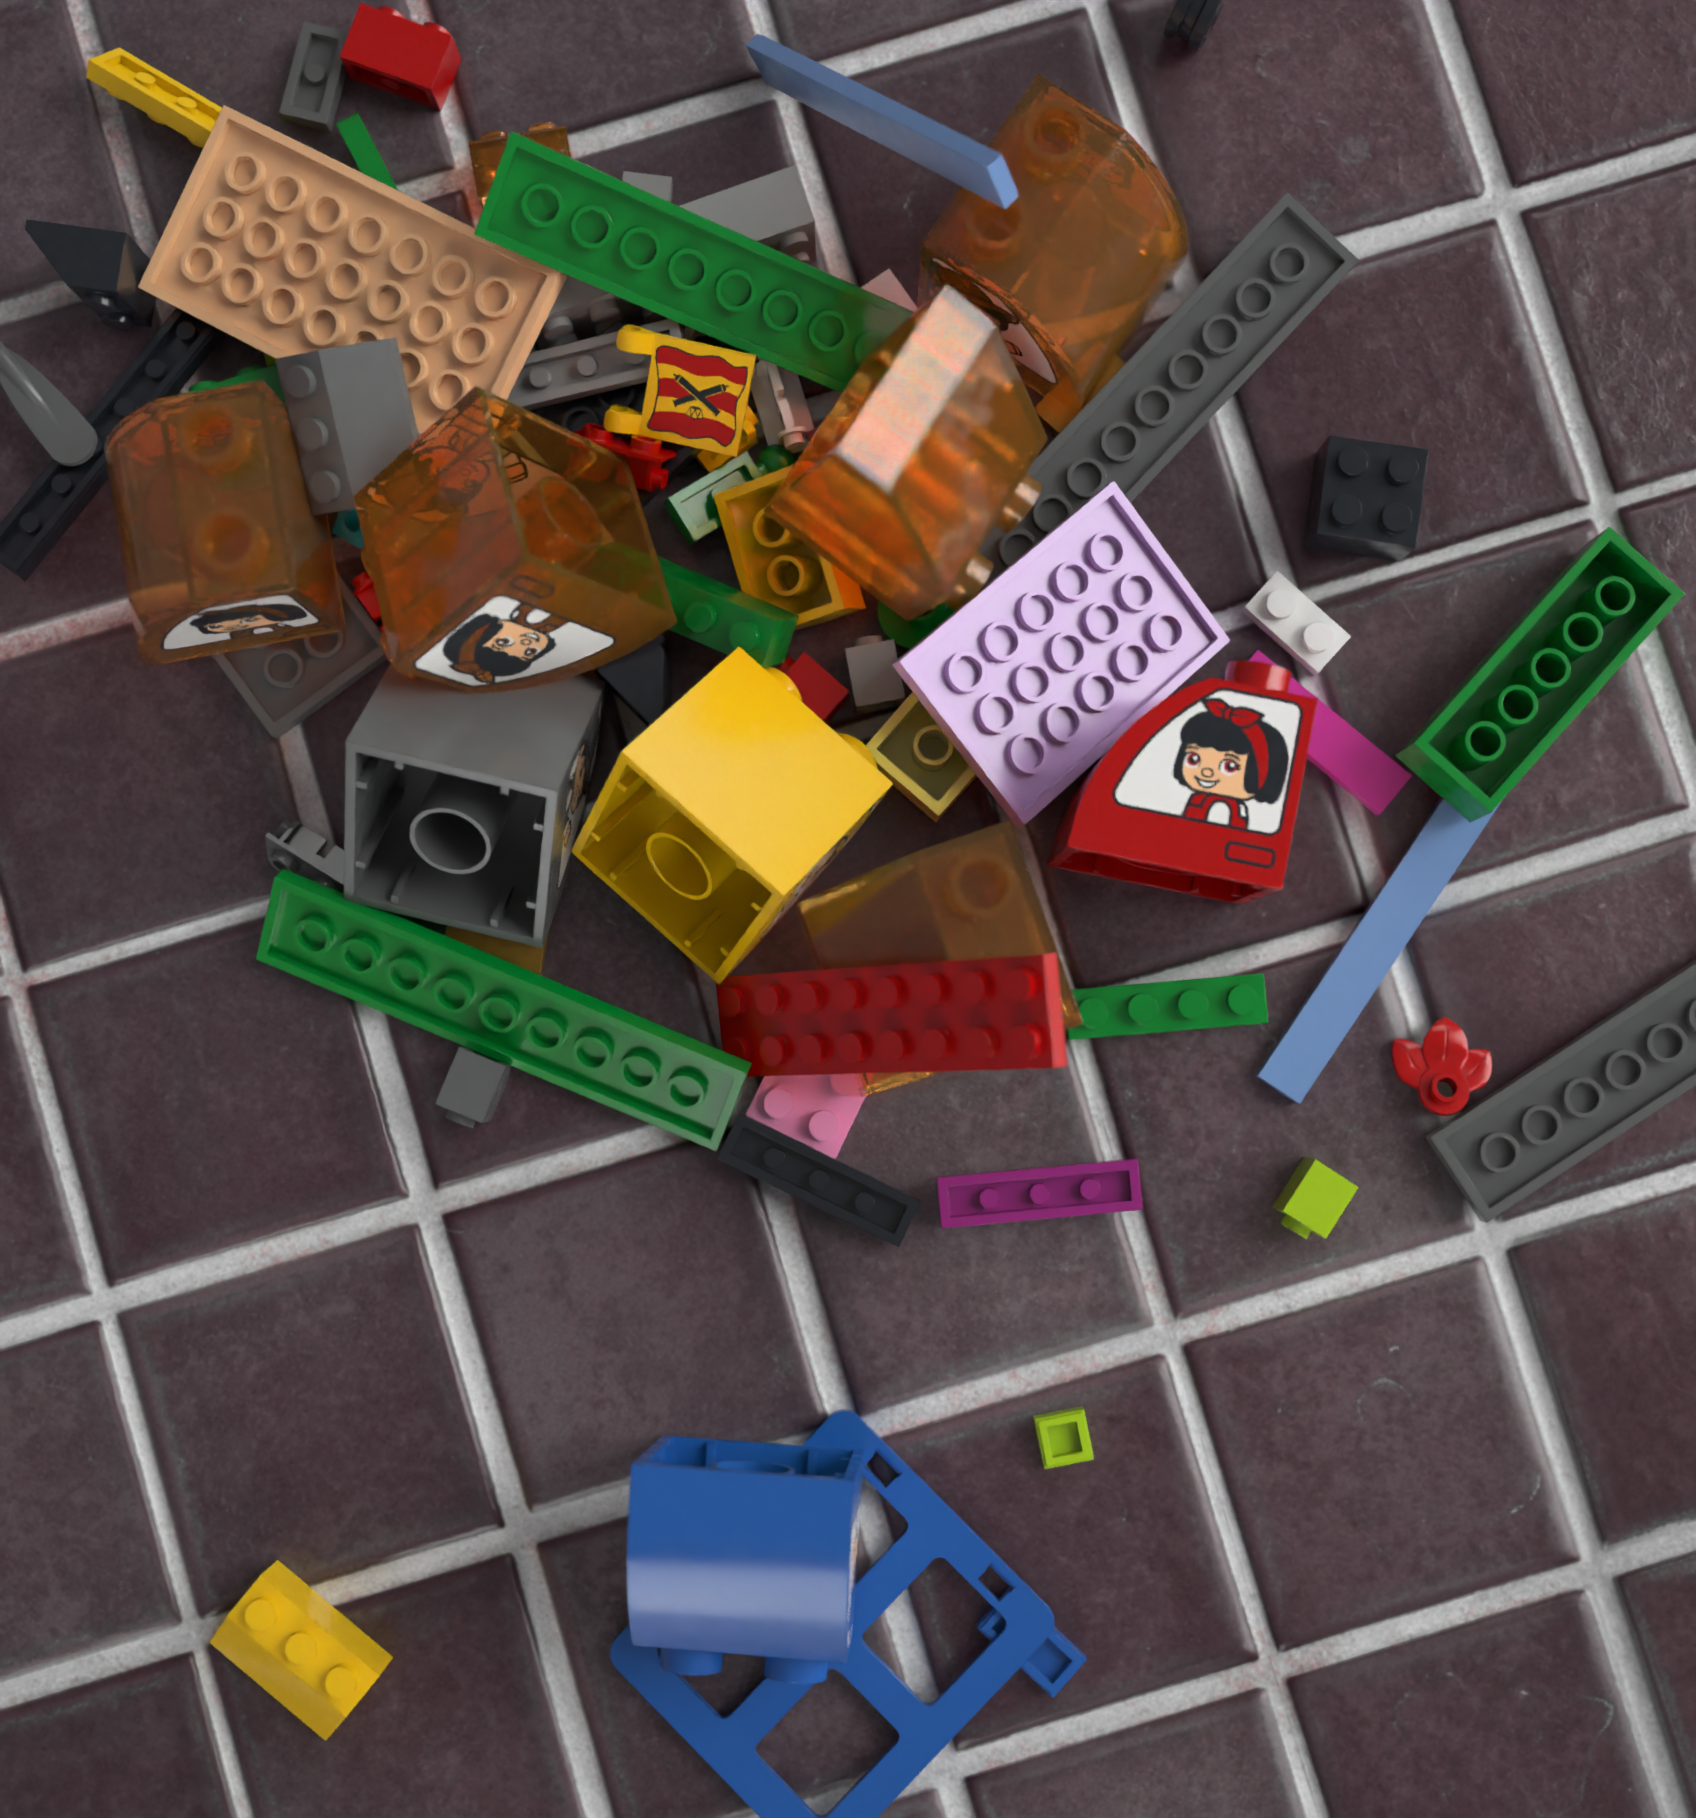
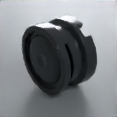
M1177 0L1163 35L1171 38L1175 32L1180 31L1179 37L1187 41V48L1198 53L1207 39L1205 37L1212 30L1224 6L1222 0Z

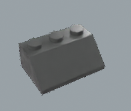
M393 337L333 347L275 359L313 515L382 503L372 497V491L421 447L397 338ZM416 455L396 472L388 482L406 472L419 469ZM420 471L402 477L389 486L396 500L429 494ZM425 473L427 481L429 483L428 474Z

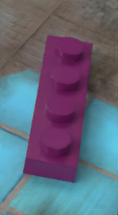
M1136 1158L936 1176L941 1229L1143 1210L1139 1165Z

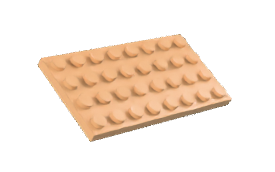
M224 105L138 288L275 359L316 350L396 337L418 433L430 439L443 426L451 422H460L490 435L493 427L465 415L463 409L472 402H478L499 413L501 412L567 276L560 271L474 235L475 228ZM472 405L467 409L468 413L493 425L498 418V415L477 405ZM464 427L461 431L464 438L460 441L459 447L476 455L480 454L482 450L472 451L466 447L467 439L475 432Z

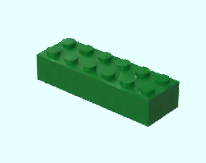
M1611 527L1606 528L1580 549L1395 756L1469 822L1491 813L1685 593Z

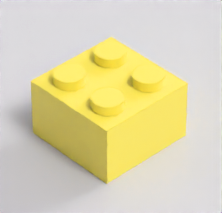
M913 692L866 744L876 760L878 770L893 782V786L935 822L943 816L977 776Z

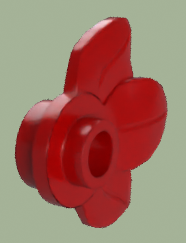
M1447 1017L1440 1018L1430 1027L1423 1038L1422 1044L1401 1038H1396L1392 1042L1391 1059L1398 1078L1408 1086L1417 1089L1422 1105L1431 1113L1439 1116H1450L1458 1113L1467 1104L1470 1093L1484 1087L1492 1074L1490 1051L1484 1049L1468 1050V1043L1463 1030ZM1438 1082H1445L1450 1085L1453 1092L1451 1097H1445L1438 1092Z

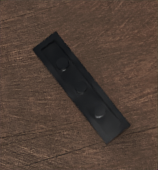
M742 1113L738 1114L717 1157L718 1160L897 1247L900 1246L921 1202L919 1199Z

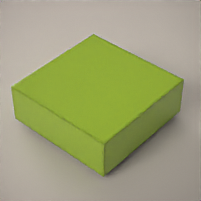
M1082 1406L1033 1416L1044 1469L1094 1460L1085 1411Z

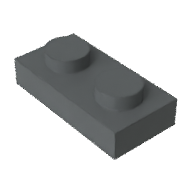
M303 21L279 114L284 122L331 133L347 75V70L339 56L348 36V31Z

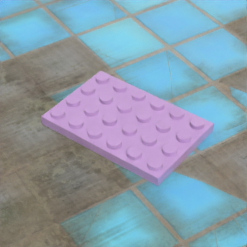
M1112 481L1089 498L892 665L1012 822L1018 827L1027 824L1105 754L1140 717L1165 700L1231 640L1123 492Z

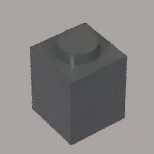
M459 1047L435 1104L448 1109L446 1118L467 1127L474 1128L476 1121L480 1123L490 1122L513 1066L470 1048Z

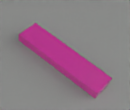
M1259 650L1248 660L1276 665ZM1290 677L1288 693L1317 698ZM1318 699L1307 759L1376 816L1381 814L1412 775Z

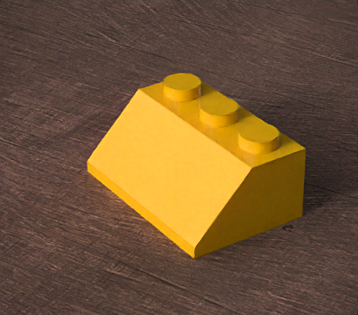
M798 462L713 495L742 592L799 615L795 630L822 624L866 609L824 465Z
M279 1560L275 1561L258 1577L227 1615L209 1642L325 1741L348 1716L393 1659V1656Z

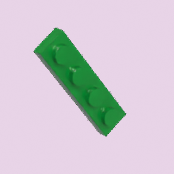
M1264 973L1063 990L1067 1040L1269 1023Z

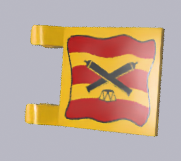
M631 324L624 325L617 334V348L625 352L652 355L643 411L639 412L617 404L611 405L605 413L604 428L610 432L641 435L737 457L757 355L660 334Z

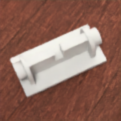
M758 357L759 362L755 363L751 391L768 446L772 444L783 445L793 454L811 449L806 439V433L814 429L798 374Z

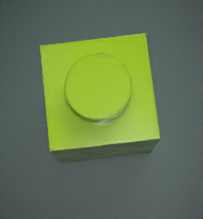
M1304 1156L1272 1207L1285 1215L1280 1223L1307 1240L1312 1232L1326 1239L1359 1187L1318 1160Z

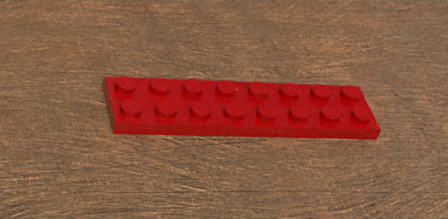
M1056 953L727 976L720 985L716 982L722 1051L752 1063L747 1077L1054 1069L1067 1066Z

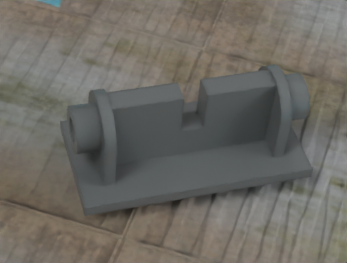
M285 820L278 827L275 836L270 833L265 835L267 857L270 864L277 871L281 872L283 869H286L344 893L343 849L335 845L327 856L322 858L318 854L327 845V839L298 821L291 823Z

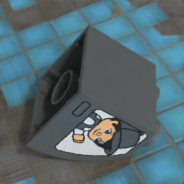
M407 635L346 739L344 900L542 948L566 882L574 855L570 851L579 836L597 761L606 681L562 670H554L506 683L467 687L414 669L412 666L414 660L437 641ZM462 647L459 652V662L475 661L474 650ZM474 663L454 665L458 670L467 673L475 671L466 668L479 669V666ZM483 669L474 674L476 675L482 673ZM485 671L483 675L486 678L482 675L477 676L480 680L492 681L490 672Z

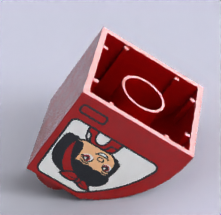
M1237 660L1228 662L1225 680L1211 677L1186 687L1163 700L1140 717L1113 744L1078 786L1067 804L1054 833L1046 866L1239 905L1282 890L1318 699L1288 693L1291 672L1287 669L1263 662Z

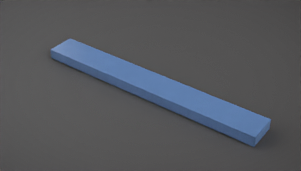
M757 34L745 45L765 83L776 90L1004 209L1019 197L1017 194L1018 190L1002 154L763 35Z
M1442 797L1439 799L1255 1074L1256 1077L1294 1103L1300 1104L1500 803L1491 813L1469 822Z

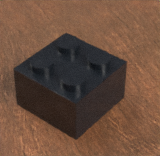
M1329 435L1315 454L1303 548L1393 561L1404 559L1417 546L1429 449Z

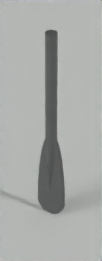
M0 340V383L27 426L51 457L58 463L65 466H77L89 460L93 456L98 443L95 429L44 375L21 356L6 348Z

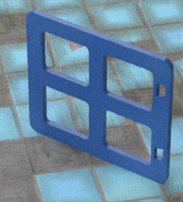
M841 1409L833 1412L802 1445L864 1450L863 1477L907 1520L908 1527L856 1581L853 1632L847 1663L829 1661L827 1663V1671L831 1669L838 1670L898 1731L899 1737L832 1809L824 1815L816 1814L756 1751V1745L814 1684H790L764 1677L731 1713L721 1715L681 1674L671 1673L660 1668L659 1647L633 1645L629 1624L615 1638L610 1649V1658L614 1667L760 1818H878L1049 1638L1054 1629V1616L1050 1607L857 1413L848 1409ZM875 1452L899 1474L887 1485L866 1466ZM944 1558L1004 1617L1006 1623L1004 1628L998 1633V1636L990 1641L934 1701L924 1702L864 1642L862 1636L871 1624L934 1559ZM988 1566L1011 1587L999 1599L978 1579Z

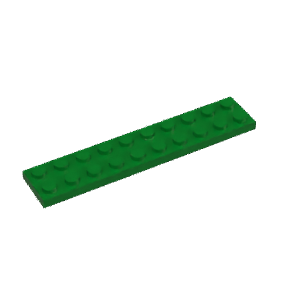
M510 131L474 235L745 352L757 355V357L940 436H943L984 344L970 336L513 131Z
M283 869L274 877L256 960L709 1149L718 1150L752 1063L385 910L344 900V893L286 869Z

